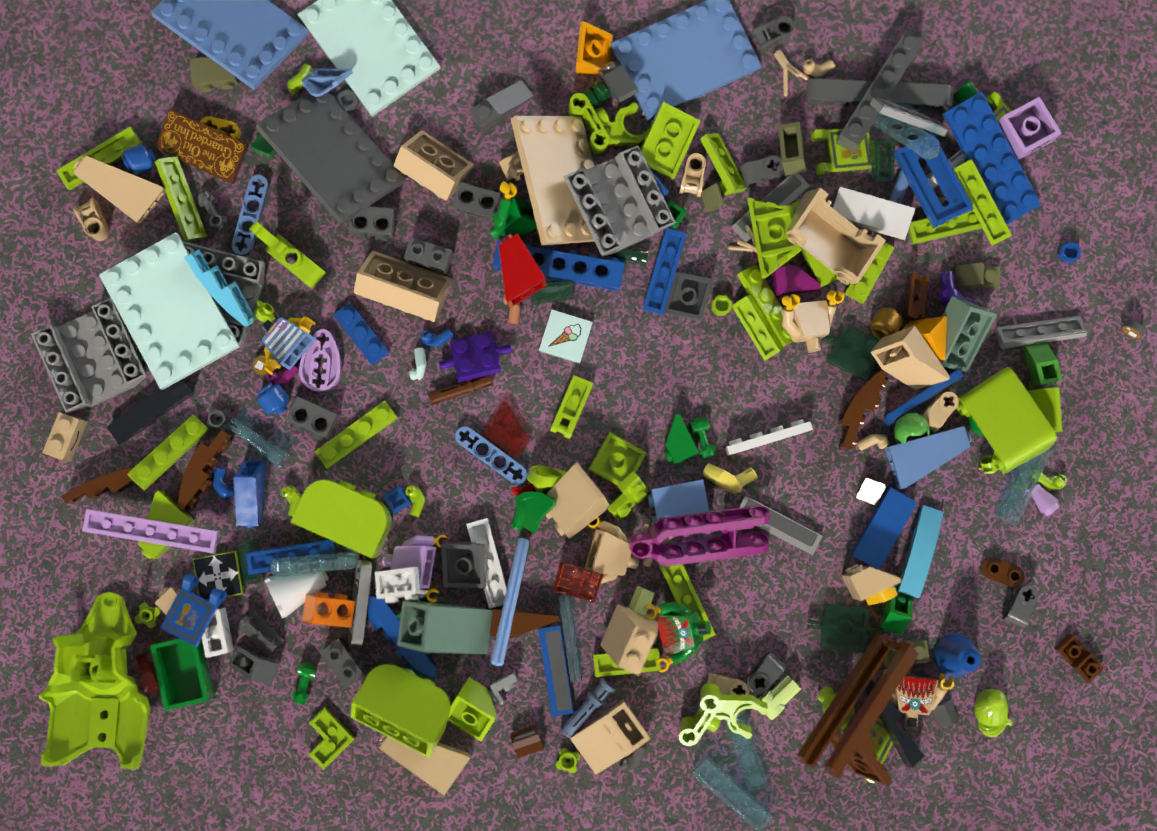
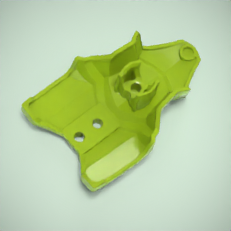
M106 592L98 595L86 620L77 632L52 638L56 647L54 673L45 690L39 694V698L47 702L50 708L46 749L41 753L42 766L66 765L84 752L96 747L112 748L121 761L120 768L138 769L140 767L148 729L150 706L148 698L138 693L135 678L128 676L126 647L132 644L137 632L130 619L123 596L117 593Z

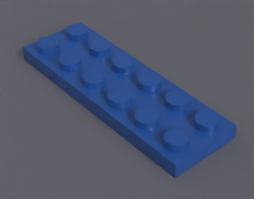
M982 92L977 93L942 114L966 160H973L1006 225L1041 205Z

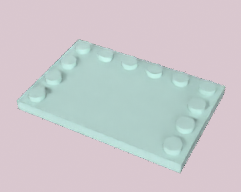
M318 0L298 14L337 69H352L353 73L345 81L372 117L441 69L440 65L392 0Z
M178 233L166 237L99 274L153 377L162 390L240 347L214 298L198 280L184 257L189 252Z

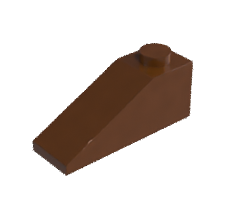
M498 608L493 609L490 636H495V640L502 614V609ZM515 610L509 638H514L559 620V615Z

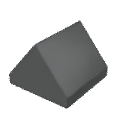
M950 698L940 702L935 710H932L939 728L952 726L959 720Z

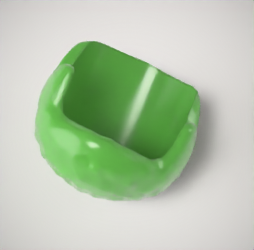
M906 413L899 417L895 423L894 437L898 444L899 441L905 444L908 436H921L925 432H927L928 436L930 434L927 420L918 413Z

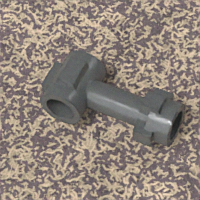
M209 191L199 194L198 203L200 207L205 206L210 216V227L219 231L224 230L227 220L224 216H220L212 203L215 201L214 196Z

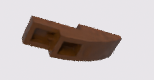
M881 370L870 377L848 402L838 425L845 427L839 448L848 451L856 446L859 435H856L857 430L863 426L866 415L863 413H871L874 409L877 410L880 405L881 398L878 396L881 389L884 390L888 381V377H885L886 371Z
M221 430L210 446L207 443L201 442L195 450L182 479L178 504L180 510H192L198 504V496L201 492H206L213 483L211 479L214 476L207 470L213 469L219 461L217 457L220 453L227 451L231 446L232 441L230 440L233 436L227 431Z

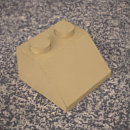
M858 564L846 568L847 573L842 575L852 598L860 601L902 582L899 577Z

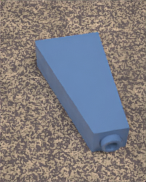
M965 426L885 448L897 490L908 487L970 448L971 435L965 429Z

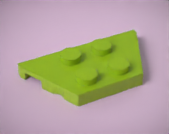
M748 198L761 276L766 278L802 251L800 246L794 245L788 240L786 233L795 212L794 208L790 206H778L775 203H764Z

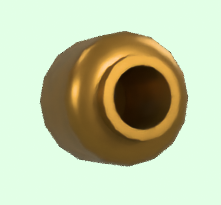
M881 308L876 312L870 327L873 335L881 339L898 332L903 320L895 308Z

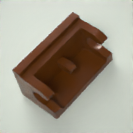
M911 273L907 276L903 319H926L929 275L918 276V273Z

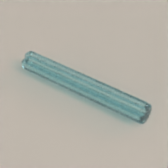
M570 595L559 597L570 680L572 683L582 681L571 597Z

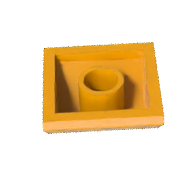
M585 21L580 22L576 73L599 75L598 71L602 70L603 66L609 63L611 59L612 34Z
M941 316L909 321L902 330L916 326L937 359L945 360L947 317Z

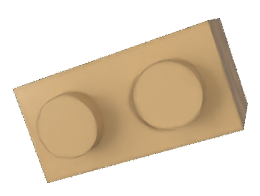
M59 412L42 453L62 461L72 462L88 421Z

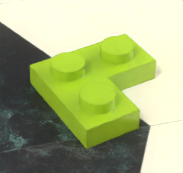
M634 471L617 485L622 494L607 507L608 511L617 521L620 518L626 517L630 513L631 508L635 504L642 502L649 492Z

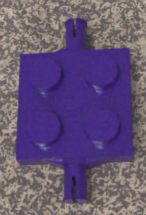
M492 331L450 341L452 349L451 359L439 361L441 370L454 367L459 382L501 372L499 364L500 355L512 353L510 344L498 347L494 342Z

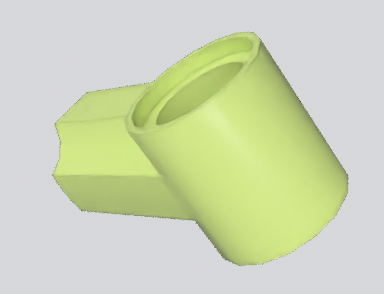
M637 586L629 607L627 606L626 608L645 616L648 609L645 610L644 606L648 603L651 604L655 593Z
M786 675L774 688L766 691L763 694V698L760 696L758 699L768 704V713L766 715L772 720L783 711L784 705L801 689Z

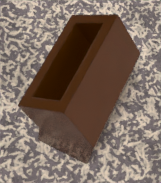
M536 725L510 734L517 759L544 750Z

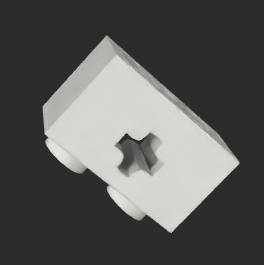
M226 608L215 611L202 636L206 658L234 651Z

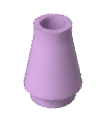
M1039 484L1028 491L1041 514L1044 513L1046 516H1049L1061 506L1058 503L1059 500Z

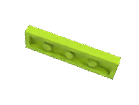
M128 127L56 171L66 188L72 190L84 182L73 173L75 170L74 165L80 158L88 156L112 166L121 160L125 149L142 143L134 130Z
M178 156L158 159L155 161L184 242L204 239L207 235Z
M971 159L954 168L953 171L969 198L973 211L990 244L993 246L1011 237L1012 234L973 160Z
M972 209V211L935 228H932L928 218L911 222L908 233L911 244L914 245L982 229V226Z
M755 264L737 274L748 295L751 294L781 345L785 347L792 343L791 336L782 327L783 316L781 310L783 308L765 278H762L757 265Z
M383 401L314 452L324 466L329 469L397 420L398 417L388 403Z
M193 414L128 473V476L140 488L146 490L209 432V428Z
M659 563L658 565L675 601L688 607L690 611H696L700 622L709 621L683 564L664 567ZM712 626L711 633L703 635V641L716 635Z

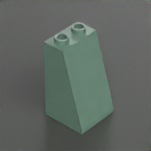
M403 601L397 646L422 652L488 654L493 610Z

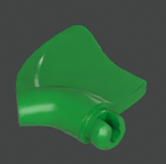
M525 492L516 496V511L512 519V528L520 531L525 527L527 530L536 533L540 522L556 506L557 501L553 497L541 492Z

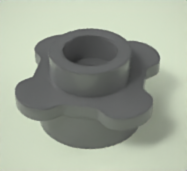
M211 408L208 412L207 427L210 429L215 427L220 430H226L228 428L227 419L230 417V412L228 410L220 411L216 408Z

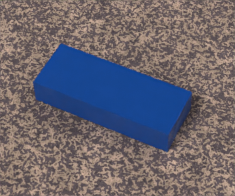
M892 487L887 488L850 555L869 567L880 570L917 502Z

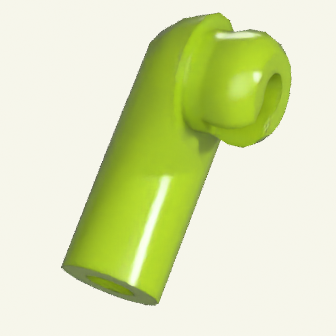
M303 64L299 73L288 80L287 88L291 94L299 93L300 89L304 87L301 80L312 72V68L309 65Z
M1038 470L1032 477L1048 491L1062 489L1067 484V478L1062 474L1047 477Z
M409 485L405 490L406 495L412 502L409 515L419 518L425 497L419 487Z
M284 486L281 489V495L290 503L288 515L293 516L302 496L293 486Z

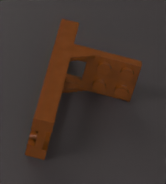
M875 635L797 753V756L806 766L814 768L828 745L831 744L834 747V751L824 764V767L830 770L828 773L831 776L839 779L846 767L849 766L853 773L887 787L890 785L893 779L886 772L887 768L877 760L878 757L873 752L870 730L919 655L911 643L904 641L897 643L895 638L889 640L886 636ZM891 648L898 650L842 737L840 727Z

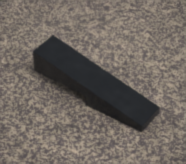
M183 379L163 390L159 388L108 425L107 429L117 443L121 445L155 423L156 419L193 396Z
M873 680L865 688L868 696L876 686ZM889 700L879 717L905 767L913 768L925 755L896 722L902 714Z

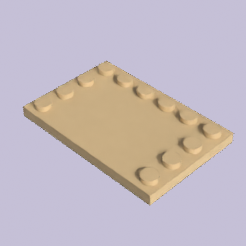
M514 116L510 120L541 245L595 242L564 179L565 175L582 168L587 170L594 167L582 116Z

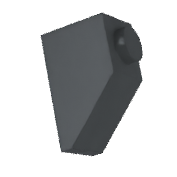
M609 62L603 66L602 70L598 71L610 96L619 102L639 92L633 80L620 63Z
M236 645L229 662L230 667L249 680L272 685L280 665L270 657L240 645Z

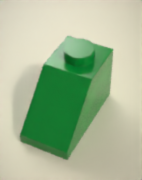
M680 413L675 415L664 445L666 450L663 451L667 461H672L674 465L699 453Z
M898 583L894 585L898 595L885 602L881 617V629L902 635L912 619L913 596L898 592Z

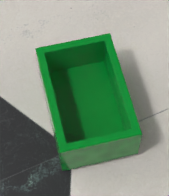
M180 638L150 645L164 711L215 698L202 638L197 647Z

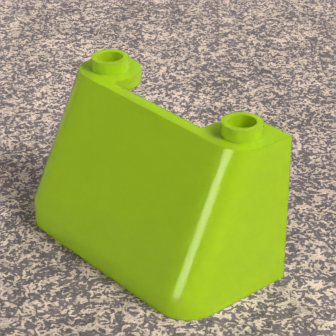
M1010 367L1000 370L958 398L957 411L962 416H971L995 451L992 459L993 465L997 470H1001L1003 475L1046 452L1057 440L1054 429Z

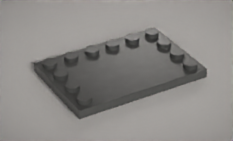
M330 92L319 97L312 96L309 93L256 124V129L340 225L391 193L406 181L405 177L393 166L390 160L345 109L339 105Z

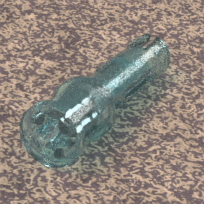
M236 417L231 420L232 425L228 423L227 429L258 450L259 456L271 461L276 469L287 459L288 452L278 449L272 440L266 441Z

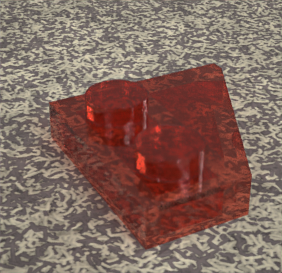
M503 401L482 436L519 459L529 444L530 439L508 403Z
M145 653L136 656L144 677L143 680H140L144 692H150L151 695L159 693V686Z

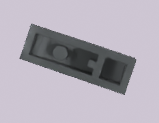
M520 80L486 98L470 110L471 119L485 135L534 98V95L523 81Z

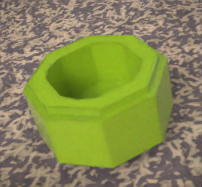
M718 295L711 301V310L716 316H725L732 310V301L727 295Z

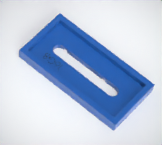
M934 134L894 152V156L932 228L972 211L973 206ZM919 158L925 159L927 165L932 170L931 172L948 200V206H942L918 162Z

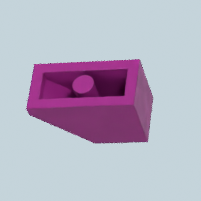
M790 263L783 264L772 273L775 296L817 292L821 288L820 283L798 266H790Z

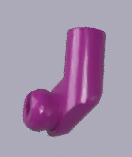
M293 366L290 370L286 368L284 371H273V375L268 372L266 379L272 384L286 385L299 369Z

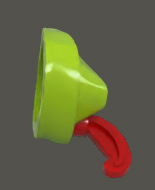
M539 465L531 466L526 476L530 483L519 489L513 487L512 493L516 496L525 492H534L535 490L536 492L543 493L551 489L567 471Z

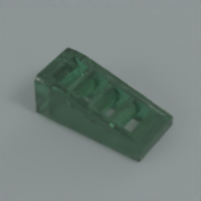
M895 138L869 139L873 182H894ZM880 145H884V150H880ZM880 154H885V158H880ZM880 163H886V167H880ZM880 171H887V175L880 176Z

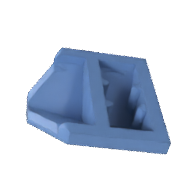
M317 68L301 81L312 96L319 97L334 89L349 77L353 71L352 69Z

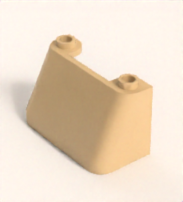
M822 188L806 192L800 200L786 232L788 240L792 244L802 247L838 276L837 279L843 284L859 283L886 240L878 234L875 237L866 234L868 232L866 229L859 230L830 206L832 203L830 200L825 201L829 194Z

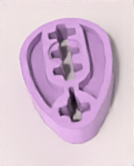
M320 329L313 335L316 340L301 357L299 376L307 388L316 392H326L333 389L340 381L342 362L340 351L333 335L328 330ZM323 334H325V336L329 338V341H326L322 346V343L318 341V338H321ZM323 355V358L327 359V362L322 365V368L326 370V374L323 373L321 375V379L325 381V384H321L320 388H318L314 384V380L319 378V375L315 373V369L320 367L316 359Z

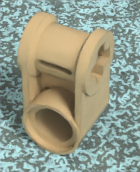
M694 153L688 157L679 193L687 192L696 194L697 197L701 196L706 160L701 154ZM698 161L701 164V168L693 169L690 166V162Z
M93 197L89 199V202L79 207H73V211L87 235L96 241H103L108 238L109 227L103 217L99 204ZM100 225L99 231L94 233L95 227Z
M953 392L939 394L924 409V414H920L927 420L929 429L934 433L937 432L957 408L959 399ZM949 398L950 400L948 403L950 405L944 406L943 404L945 403V401L943 399Z
M708 674L707 684L717 685L720 689V694L736 695L733 688L741 685L744 692H740L739 695H749V688L743 680Z

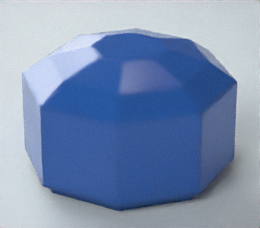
M1068 241L1059 247L1057 256L1062 262L1071 264L1080 258L1081 249L1077 243Z

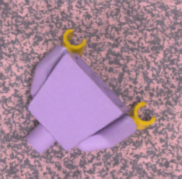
M440 535L437 538L433 536H414L404 541L402 546H396L393 554H385L382 561L383 566L391 567L390 570L418 567L420 590H425L426 595H418V597H427L431 603L437 600L431 599L429 594L431 592L439 594L437 589H429L436 547H433V545L441 548L438 540L440 538H447L445 535Z

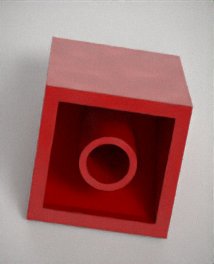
M510 234L504 237L499 245L505 299L509 308L547 286L546 278L518 234L514 236Z

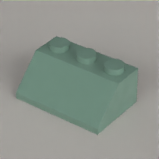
M952 296L942 315L947 317L945 360H939L943 367L968 372L997 314L967 300Z

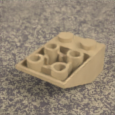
M916 326L882 337L871 351V354L882 370L914 390L950 379V376Z
M622 699L570 739L593 772L598 774L650 740V736L624 699Z

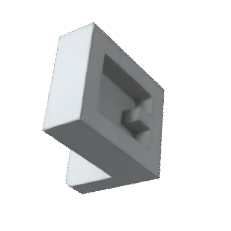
M515 671L490 684L491 689L489 693L494 702L498 701L500 705L504 704L505 700L500 690L503 689L506 692L516 686L515 682L518 681V677Z

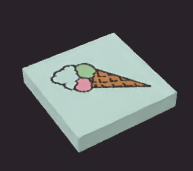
M551 310L539 351L580 364L593 322Z

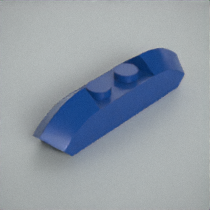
M369 595L367 614L373 628L377 631L382 627L384 629L382 632L384 637L389 642L393 641L397 646L400 627L397 612L390 603H385V599H377L376 596ZM397 646L398 648L395 649L401 659L404 660L406 658L408 661L403 665L404 668L410 669L417 677L423 680L429 679L435 683L438 666L427 652Z

